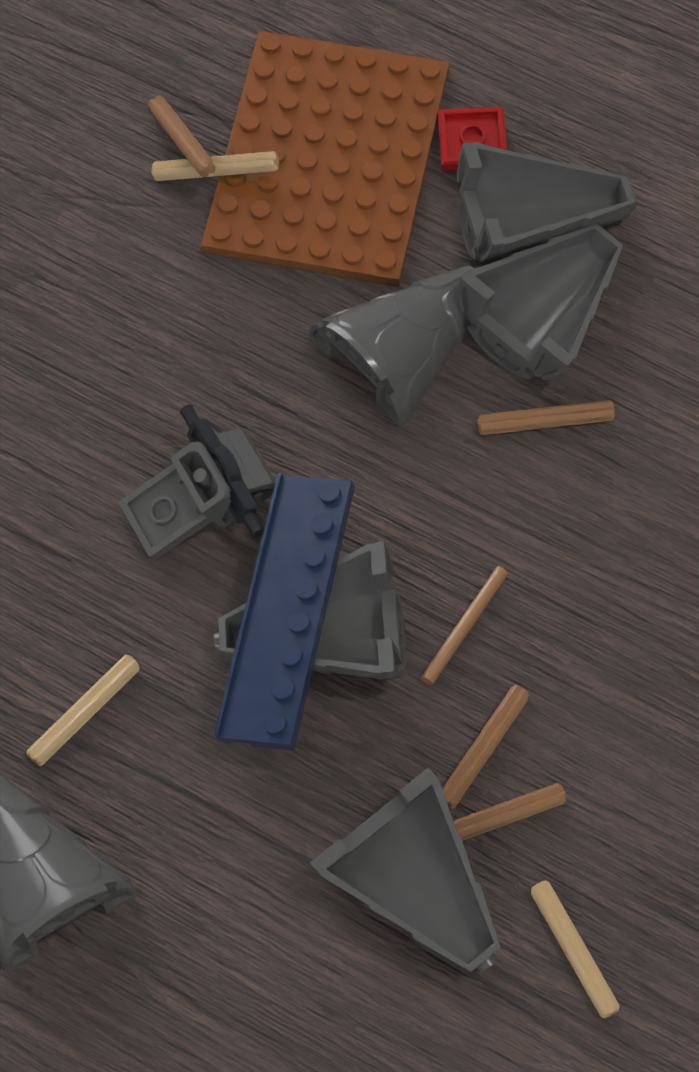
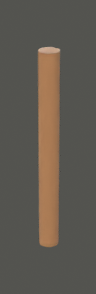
M496 566L420 677L425 684L429 686L434 684L507 577L508 572L504 568Z

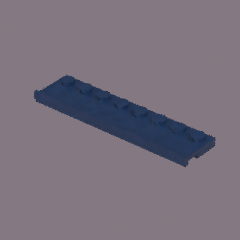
M282 473L277 475L215 728L216 738L224 744L239 742L250 743L252 747L295 750L355 486L352 480L283 476Z

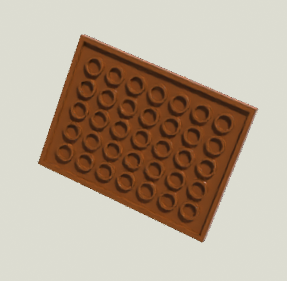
M259 31L225 155L275 151L279 157V169L272 172L219 176L201 242V252L399 287L438 120V109L441 107L447 81L449 62Z

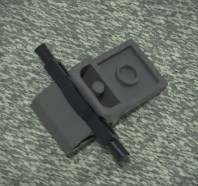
M191 404L184 406L179 411L189 427L187 437L191 443L170 457L173 464L118 501L147 555L154 561L212 521L224 529L236 520L238 524L244 523L253 539L262 536L264 528L255 512L257 511L258 504L273 495L276 483L275 478L249 434L241 428L215 434L206 418L200 420Z

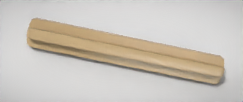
M275 151L212 156L211 159L216 169L214 173H209L207 177L277 171L279 169V157ZM188 159L155 161L152 164L151 172L156 181L202 178Z
M124 655L27 749L29 759L37 766H42L139 671V664L130 655Z
M545 880L531 888V895L597 1012L603 1019L614 1015L619 1011V1003L550 882Z

